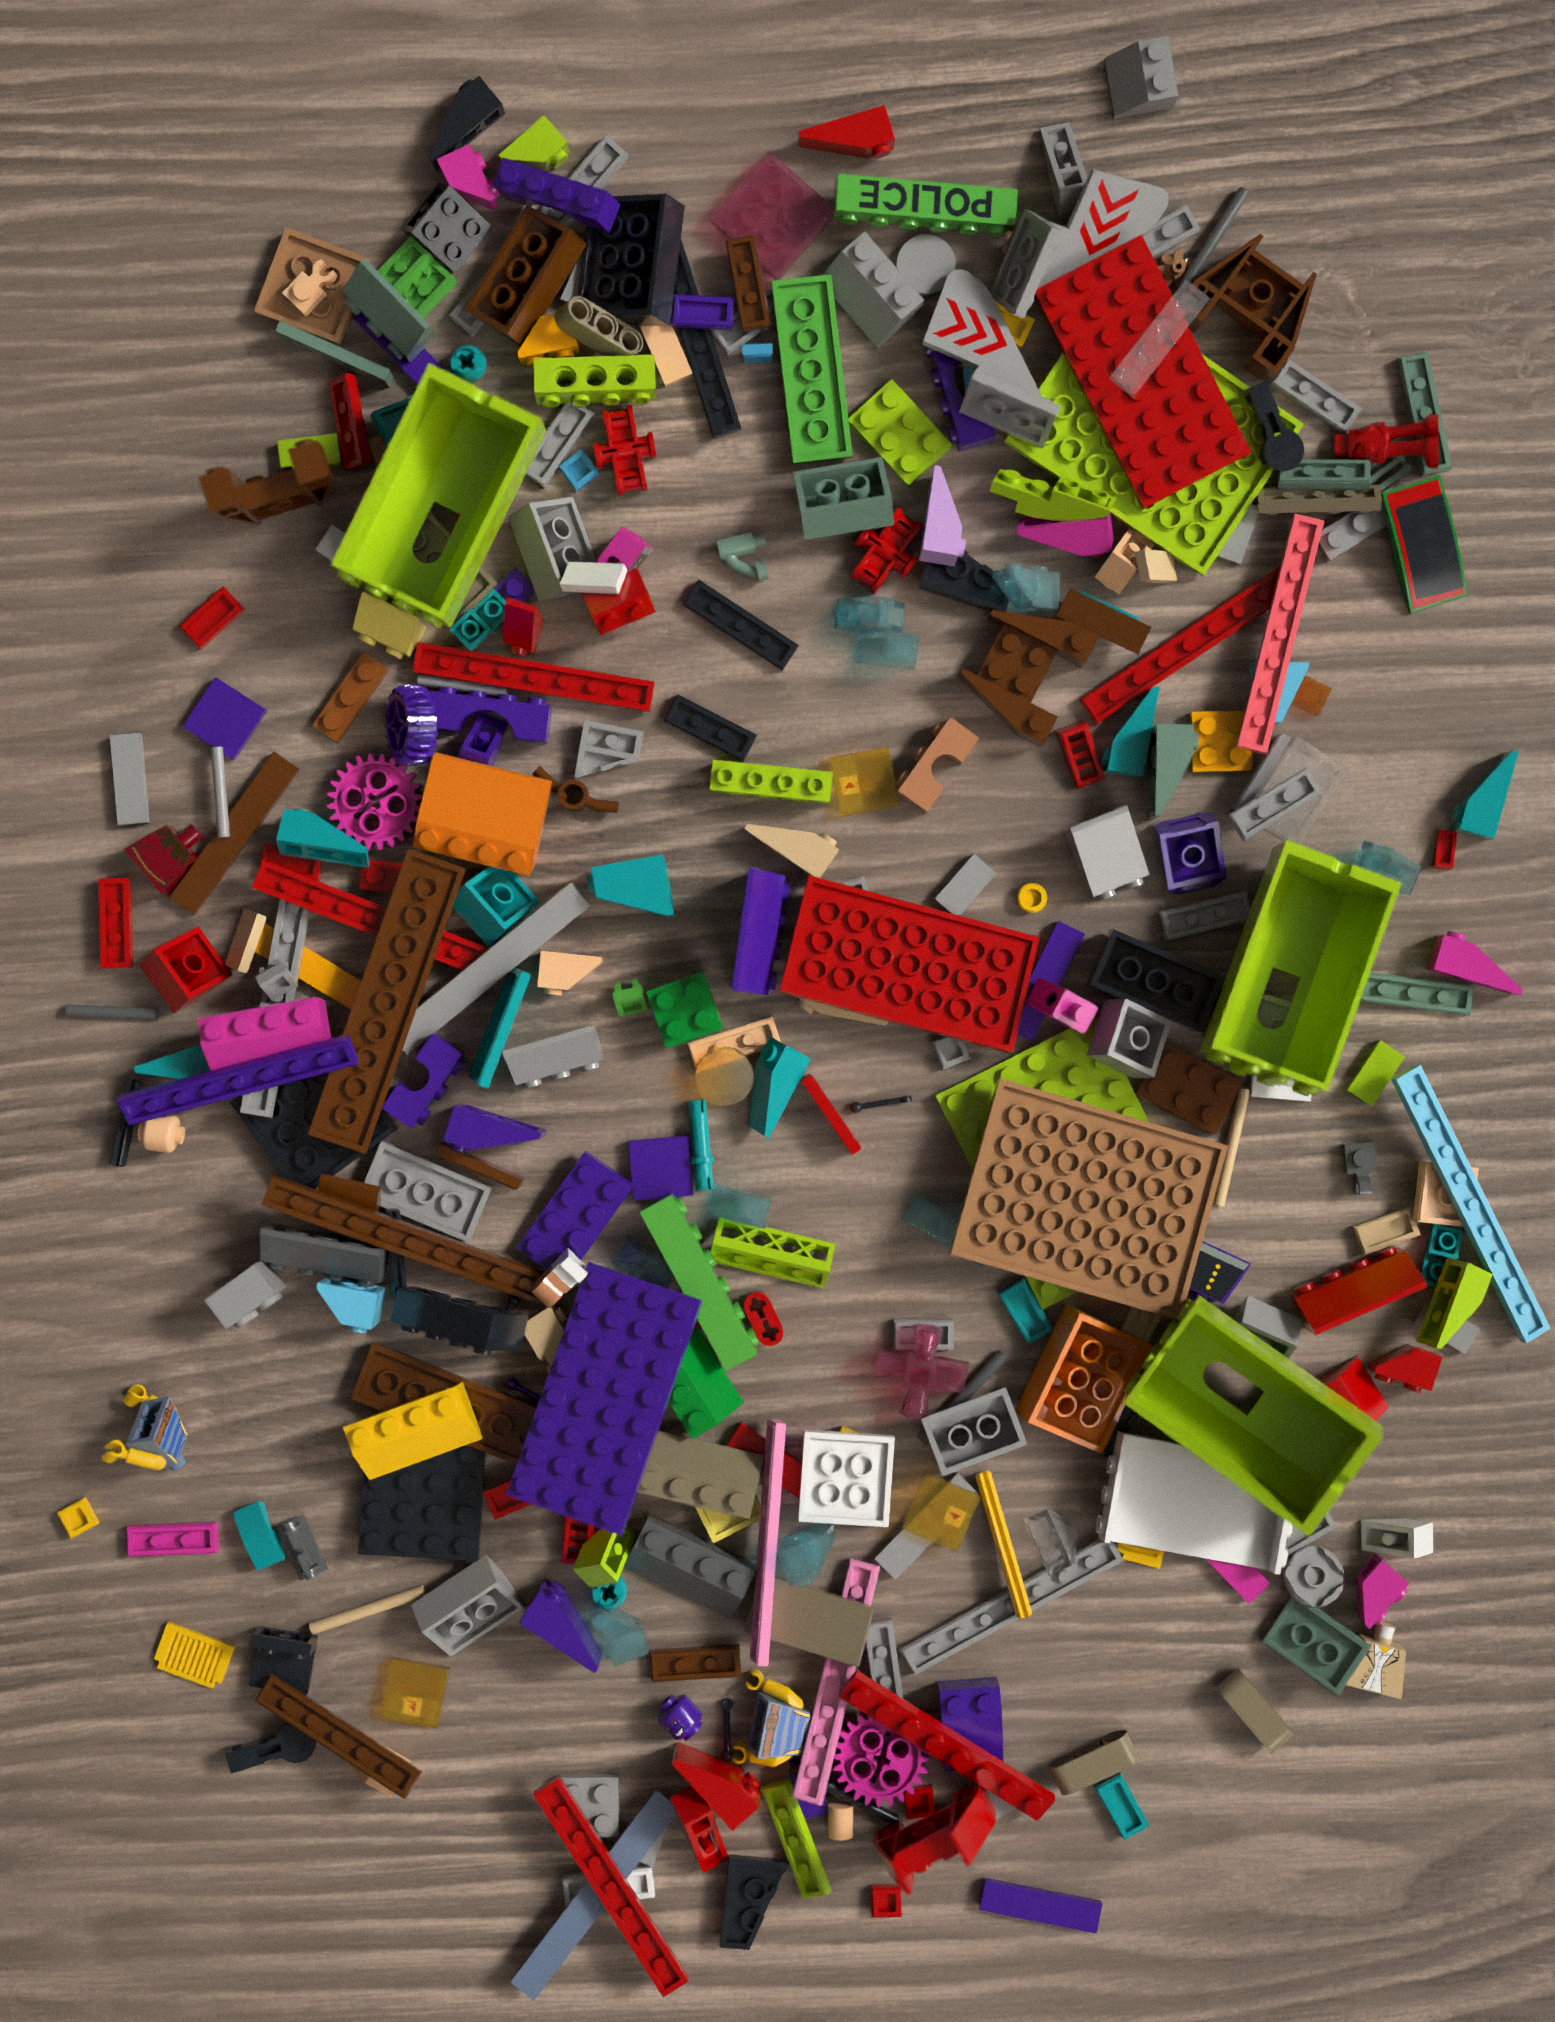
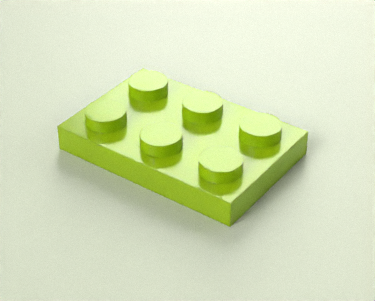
M893 379L886 383L848 418L852 428L879 457H883L886 465L907 487L911 486L953 446Z

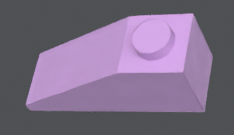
M935 465L930 479L919 561L954 567L958 556L963 557L966 539L961 538L962 525L942 468Z

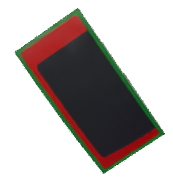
M1440 475L1382 493V505L1388 521L1386 530L1394 552L1392 560L1409 614L1467 596L1457 535Z

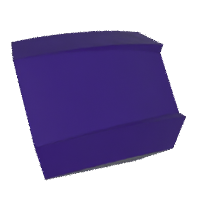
M1197 813L1162 821L1154 827L1168 892L1183 894L1209 888L1227 878L1219 822L1212 813Z

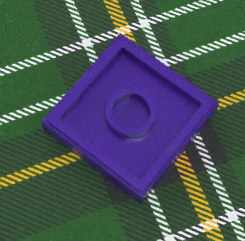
M215 677L183 727L211 746L223 747V754L236 760L267 710Z
M689 1135L629 1140L634 1201L658 1199L671 1192L675 1197L694 1195Z

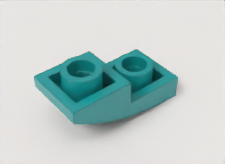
M493 588L473 609L470 608L450 630L470 651H473L504 623L506 600Z
M1432 1224L1419 1269L1428 1288H1436L1447 1257L1458 1260L1463 1234L1462 1230Z
M257 1501L233 1512L244 1546L258 1571L286 1559L278 1531L271 1528L264 1502Z

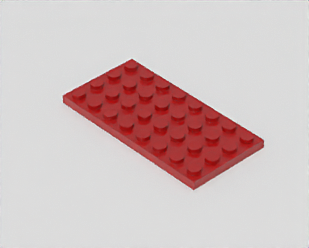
M1142 234L1036 290L1034 297L1142 510L1252 453Z
M808 875L779 993L1011 1054L1014 1050L1040 937Z

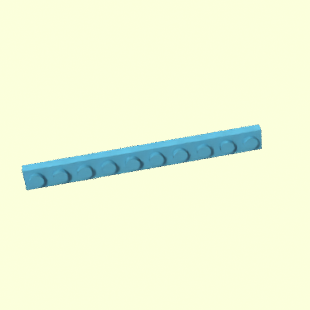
M1414 1065L1393 1077L1391 1081L1485 1271L1493 1274L1491 1283L1520 1342L1528 1343L1549 1330L1550 1326L1421 1065Z

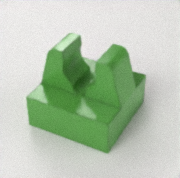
M632 979V988L622 990L620 982L615 984L612 994L619 1017L648 1011L642 986H640L637 979Z

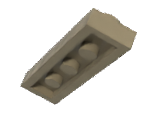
M1370 485V490H1278V487L1262 488L1256 497L1258 513H1265L1267 515H1278L1280 513L1305 515L1311 512L1338 514L1345 511L1369 513L1371 511H1381L1382 504L1379 485Z

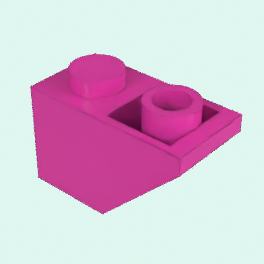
M467 144L437 159L448 185L463 199L492 210L499 208L496 197L500 196V193L492 187L494 180L492 178L487 180L482 171L487 166L480 151L474 153L470 144Z
M1376 1553L1356 1575L1358 1618L1369 1629L1373 1624L1377 1625L1385 1618L1386 1610L1393 1602L1396 1603L1404 1597L1407 1592L1406 1587L1409 1585L1403 1577Z

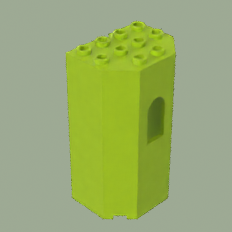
M429 363L331 563L338 571L336 576L359 589L360 585L363 586L364 590L370 592V595L391 605L393 603L397 608L418 618L420 616L425 619V622L436 628L441 629L442 625L451 628L547 432L541 418L495 395L485 393L477 388V386ZM434 503H437L460 514V517L439 559L433 563H423L415 557L413 548Z
M1285 840L1273 847L1199 1051L1206 1054V1059L1228 1065V1071L1241 1076H1246V1074L1258 1076L1257 1082L1270 1087H1274V1085L1291 1087L1293 1092L1304 1096H1309L1310 1094L1317 1095L1319 1092L1328 1091L1402 883L1356 865L1342 863L1332 856L1289 840ZM1275 968L1300 979L1285 1022L1277 1029H1268L1259 1022L1257 1012L1272 969Z
M1200 1295L1195 1301L1188 1299L1177 1316L1178 1320L1173 1319L1159 1343L1156 1342L1141 1366L1144 1369L1142 1374L1136 1372L1123 1391L1127 1394L1124 1404L1310 1537L1339 1498L1345 1486L1354 1478L1383 1439V1426ZM1214 1362L1225 1363L1264 1391L1248 1415L1205 1383L1204 1370L1209 1364Z

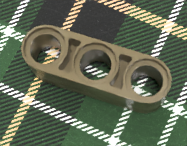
M575 296L555 312V323L560 330L602 356L636 355L643 348L642 336L636 329L586 298Z
M1239 1668L1215 1686L1271 1754L1295 1735Z
M1118 1730L1055 1759L1049 1764V1769L1061 1795H1070L1135 1765L1140 1760V1757L1128 1731Z

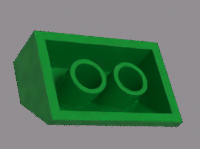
M698 1327L693 1329L669 1399V1403L692 1440L718 1425L744 1403Z

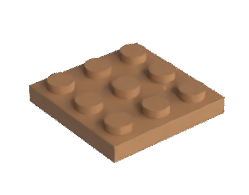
M285 227L254 312L256 315L277 323L283 321L340 346L353 313L344 303L347 298L342 289L364 258L370 264L372 262L369 258ZM322 259L326 266L321 270L320 275L327 276L333 270L337 278L332 284L324 285L321 288L327 295L305 316L282 292L302 271L310 276L313 265Z

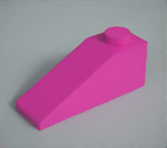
M1110 513L1106 517L1082 521H1053L1030 516L1021 517L1017 527L1018 536L1080 556L1090 555L1096 558L1112 553L1114 537Z
M1447 931L1446 935H1436L1426 970L1507 994L1521 995L1522 988L1474 943L1464 941L1465 935L1452 931Z

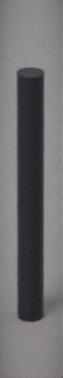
M793 1761L788 1772L797 1777L800 1764ZM830 1779L828 1780L826 1792L891 1825L895 1824L898 1814L882 1806L877 1807V1804L873 1801H870L868 1806L865 1805L863 1796L854 1800L853 1791L846 1793L843 1786Z

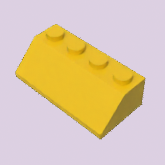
M463 1382L350 1422L343 1427L352 1454L369 1480L483 1439Z

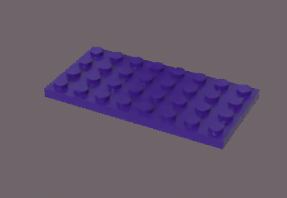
M588 1262L586 1267L588 1275L581 1281L506 1495L622 1536L703 1301Z

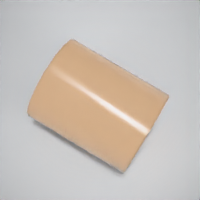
M834 1801L828 1804V1838L838 1841L853 1838V1806L845 1801Z

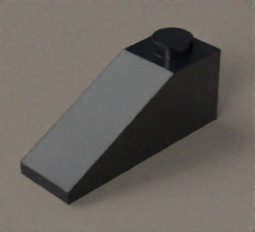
M480 76L474 80L469 79L464 82L454 97L429 154L431 164L436 171L440 168L437 161L438 158L470 144L505 115L503 104Z

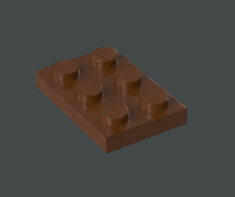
M1165 1042L1155 1077L1142 1078L1135 1094L1216 1135L1243 1081Z

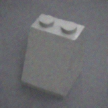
M1127 805L1063 832L1089 898L1097 896L1099 901L1116 895L1115 888L1123 885L1126 886L1127 890L1144 883L1142 877L1149 875Z

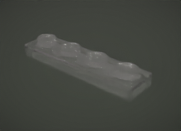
M1185 280L1109 379L1134 397L1210 298L1189 281Z

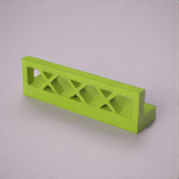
M719 1216L711 1253L716 1263L825 1289L836 1244ZM723 1227L734 1229L740 1236L734 1239L721 1236ZM756 1235L763 1236L769 1243L764 1246L756 1245L751 1238ZM785 1242L792 1243L798 1250L793 1253L785 1252L780 1245ZM814 1249L827 1252L826 1261L814 1259L809 1252Z

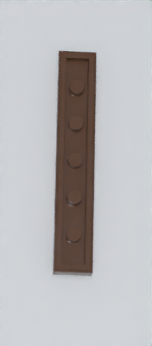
M274 751L229 813L230 837L218 838L216 831L171 894L170 898L193 915H197L300 769Z
M274 1674L270 1675L255 1699L257 1703L403 1799L407 1798L422 1773L421 1770Z

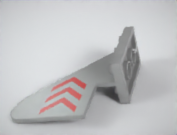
M1091 169L1067 227L1049 222L1035 212L1024 209L990 290L994 300L1012 314L1025 318L1028 309L1033 304L1034 294L1039 287L1141 234L1143 235L1153 227L1168 206L1167 192L1159 186Z
M962 269L950 272L922 345L977 368L971 378L959 412L1043 448L1061 406L1052 403L1047 398H1042L992 294L984 283L968 271Z

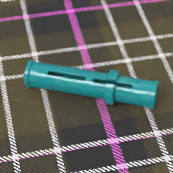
M707 1100L687 1101L693 1158H690V1161L694 1165L695 1191L715 1189L712 1174L714 1156H711Z

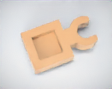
M322 259L313 265L310 276L302 271L282 292L305 316L327 295L321 288L324 285L332 284L337 278L333 270L327 276L320 275L321 270L326 266Z

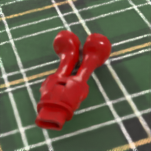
M1430 414L1422 421L1407 425L1385 426V422H1376L1354 430L1349 429V433L1335 434V457L1349 456V460H1369L1372 464H1381L1385 462L1386 458L1415 455L1422 457L1429 469H1438V414ZM1405 437L1425 438L1415 441L1390 442V440Z

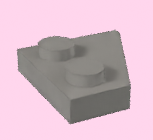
M585 719L574 777L579 778L639 761L644 731Z

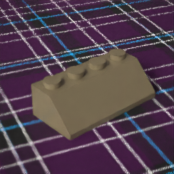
M659 1430L638 1493L750 1519L764 1455L704 1440H692L691 1437Z

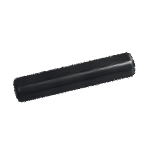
M126 1079L122 1094L141 1090L142 1082L136 1079ZM120 1107L109 1164L124 1167L127 1163L134 1124L128 1125Z
M392 1208L384 1211L385 1215L401 1220L399 1209ZM387 1250L391 1294L396 1296L398 1286H407L405 1259L403 1255Z

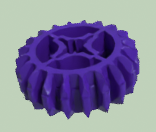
M415 684L398 685L397 688H393L392 694L388 697L389 703L386 704L387 713L384 715L386 718V725L384 726L386 728L385 737L388 739L387 747L391 750L392 758L394 757L396 763L418 766V764L429 762L434 754V747L437 745L436 736H438L437 725L439 723L436 719L435 701L432 700V694L424 686Z

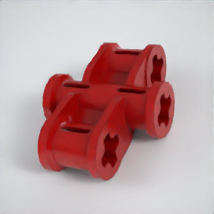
M627 405L626 409L608 412L607 410H602L609 443L600 445L598 442L593 443L598 469H603L604 465L613 464L618 496H622L624 492L637 489L648 491L641 458L650 456L652 459L657 458L652 432H648L647 436L637 437L632 405Z
M900 507L893 514L894 525L886 526L881 534L874 529L863 530L855 543L856 547L862 546L868 552L858 563L850 579L852 581L858 580L870 589L872 595L877 593L892 569L900 573V578L904 580L919 558L916 555L911 556L905 551L919 534L924 524L914 522L903 514V509Z

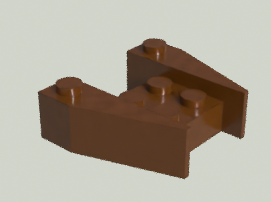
M1259 234L1197 278L1178 303V307L1189 329L1194 333L1197 332L1209 313L1216 306L1264 340L1244 368L1261 381L1267 380L1268 384H1270L1294 351L1317 274L1312 272L1303 285L1255 250L1264 237Z
M304 439L295 443L294 448L288 449L293 467L279 468L275 471V475L266 478L262 475L250 477L246 480V484L229 468L224 469L223 466L208 469L206 475L200 476L199 480L209 513L216 519L260 525L261 520L314 503L318 506L323 505L334 483L323 446L318 440Z
M992 610L987 620L1001 626V629L977 675L962 668L958 677L1015 735L1041 747L1045 744L1058 716L1031 702L1054 656L1058 655L1082 667L1091 654L1099 635L1073 622Z

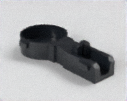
M1263 381L1246 389V402L1250 405L1256 422H1259L1263 431L1261 434L1264 440L1260 448V456H1258L1261 464L1275 472H1285L1295 468L1303 458L1304 444L1298 434L1287 430L1285 423H1282L1279 416L1280 411L1268 381ZM1280 432V435L1276 437L1274 436L1275 433Z
M285 1722L279 1729L278 1734L270 1736L269 1739L262 1741L259 1739L244 1745H234L226 1751L225 1755L232 1774L264 1764L265 1761L270 1759L277 1760L283 1758L293 1763L306 1761L313 1754L317 1742Z

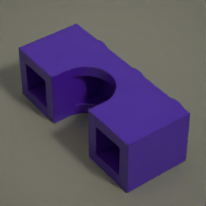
M432 1033L415 1058L423 1063L429 1071L427 1085L421 1090H415L403 1082L398 1083L382 1109L410 1128L416 1127L417 1124L423 1126L432 1113L428 1109L434 1099L439 1102L449 1088L445 1083L451 1074L456 1077L466 1062L462 1058L466 1053L437 1033Z

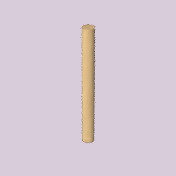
M1240 1088L1237 1093L1226 1142L1228 1149L1213 1205L1222 1207L1225 1205L1251 1090Z
M422 1585L309 1623L310 1631L314 1635L418 1600L426 1594V1590Z

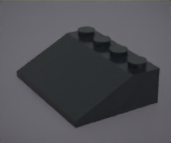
M667 193L613 196L619 202L620 207L610 233L586 226L584 242L587 245L582 253L577 296L586 298L626 324L670 326L685 205Z

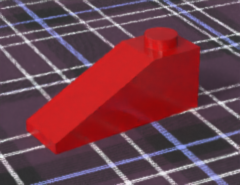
M882 105L798 131L799 147L861 158L873 156V158L877 159L887 156L891 150H894L895 137L886 107Z
M507 598L505 602L502 642L505 646L509 647L508 652L522 657H525L526 653L534 655L545 620L537 607Z
M690 1786L679 1790L677 1794L669 1797L702 1873L728 1860L729 1856L712 1810L698 1792Z

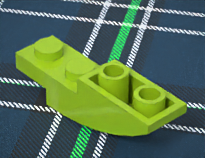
M1003 469L999 470L990 488L992 493L1018 501L1015 512L1053 521H1082L1106 517L1111 512L1117 499L1110 496L1104 490H1093L1081 486L1079 482L1072 479L1064 480L1060 478L1055 487H1051L1045 481L1031 480L1021 476L1014 470Z

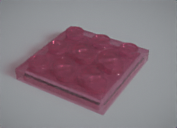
M769 152L711 217L710 222L729 239L755 234L761 267L775 280H780L833 220V206L772 152Z

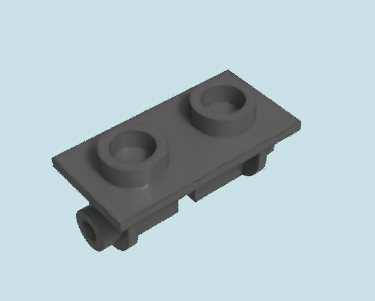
M305 1514L276 1526L300 1581L312 1579L317 1576V1573L328 1569Z

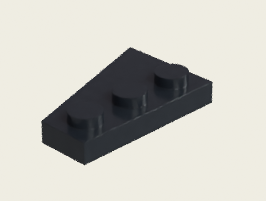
M964 550L963 557L958 556L954 567L927 562L918 589L989 612L992 610L1006 612L1014 585L987 565H982L973 559L966 550Z
M729 1854L719 1939L720 1948L750 1950L768 1905L778 1889V1883L789 1865L788 1859Z

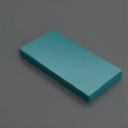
M517 967L513 968L506 975L468 1075L477 1085L489 1088L531 974Z

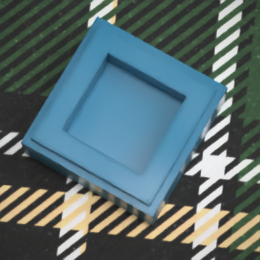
M772 343L742 344L744 364L773 362Z
M582 449L558 466L561 473L576 492L600 475V472Z

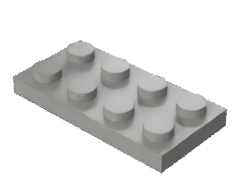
M381 1141L364 1181L367 1184L380 1186L381 1202L379 1206L386 1209L397 1208L403 1216L468 1243L472 1239L493 1188L491 1185L385 1141Z

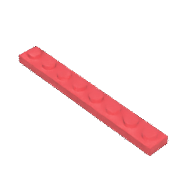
M1296 513L1292 517L1236 748L1263 755L1268 751L1322 533L1323 520Z

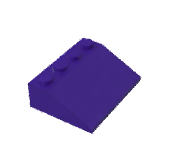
M749 868L732 990L769 995V989H776L778 972H772L773 960H780L782 943L776 942L778 930L784 931L786 913L780 912L782 900L788 901L790 883H785L784 875Z

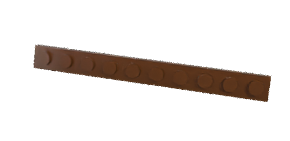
M272 1175L261 1204L263 1206L545 1306L530 1292L532 1285L544 1273L541 1270L280 1176Z

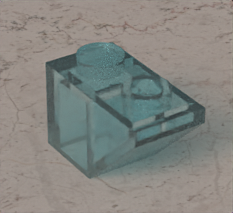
M1020 563L1005 564V569L993 571V579L1016 610L1043 613L1059 609L1060 573L1048 572V567L1032 566L1030 569H1023V564Z
M881 596L837 599L834 629L877 634L902 633L905 603Z
M595 1604L591 1620L596 1632L601 1630L604 1642H601L604 1655L607 1660L612 1659L614 1667L649 1653L650 1646L639 1618L617 1608L606 1610Z

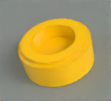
M1037 883L1025 884L1017 892V904L1027 913L1038 912L1046 905L1047 893Z

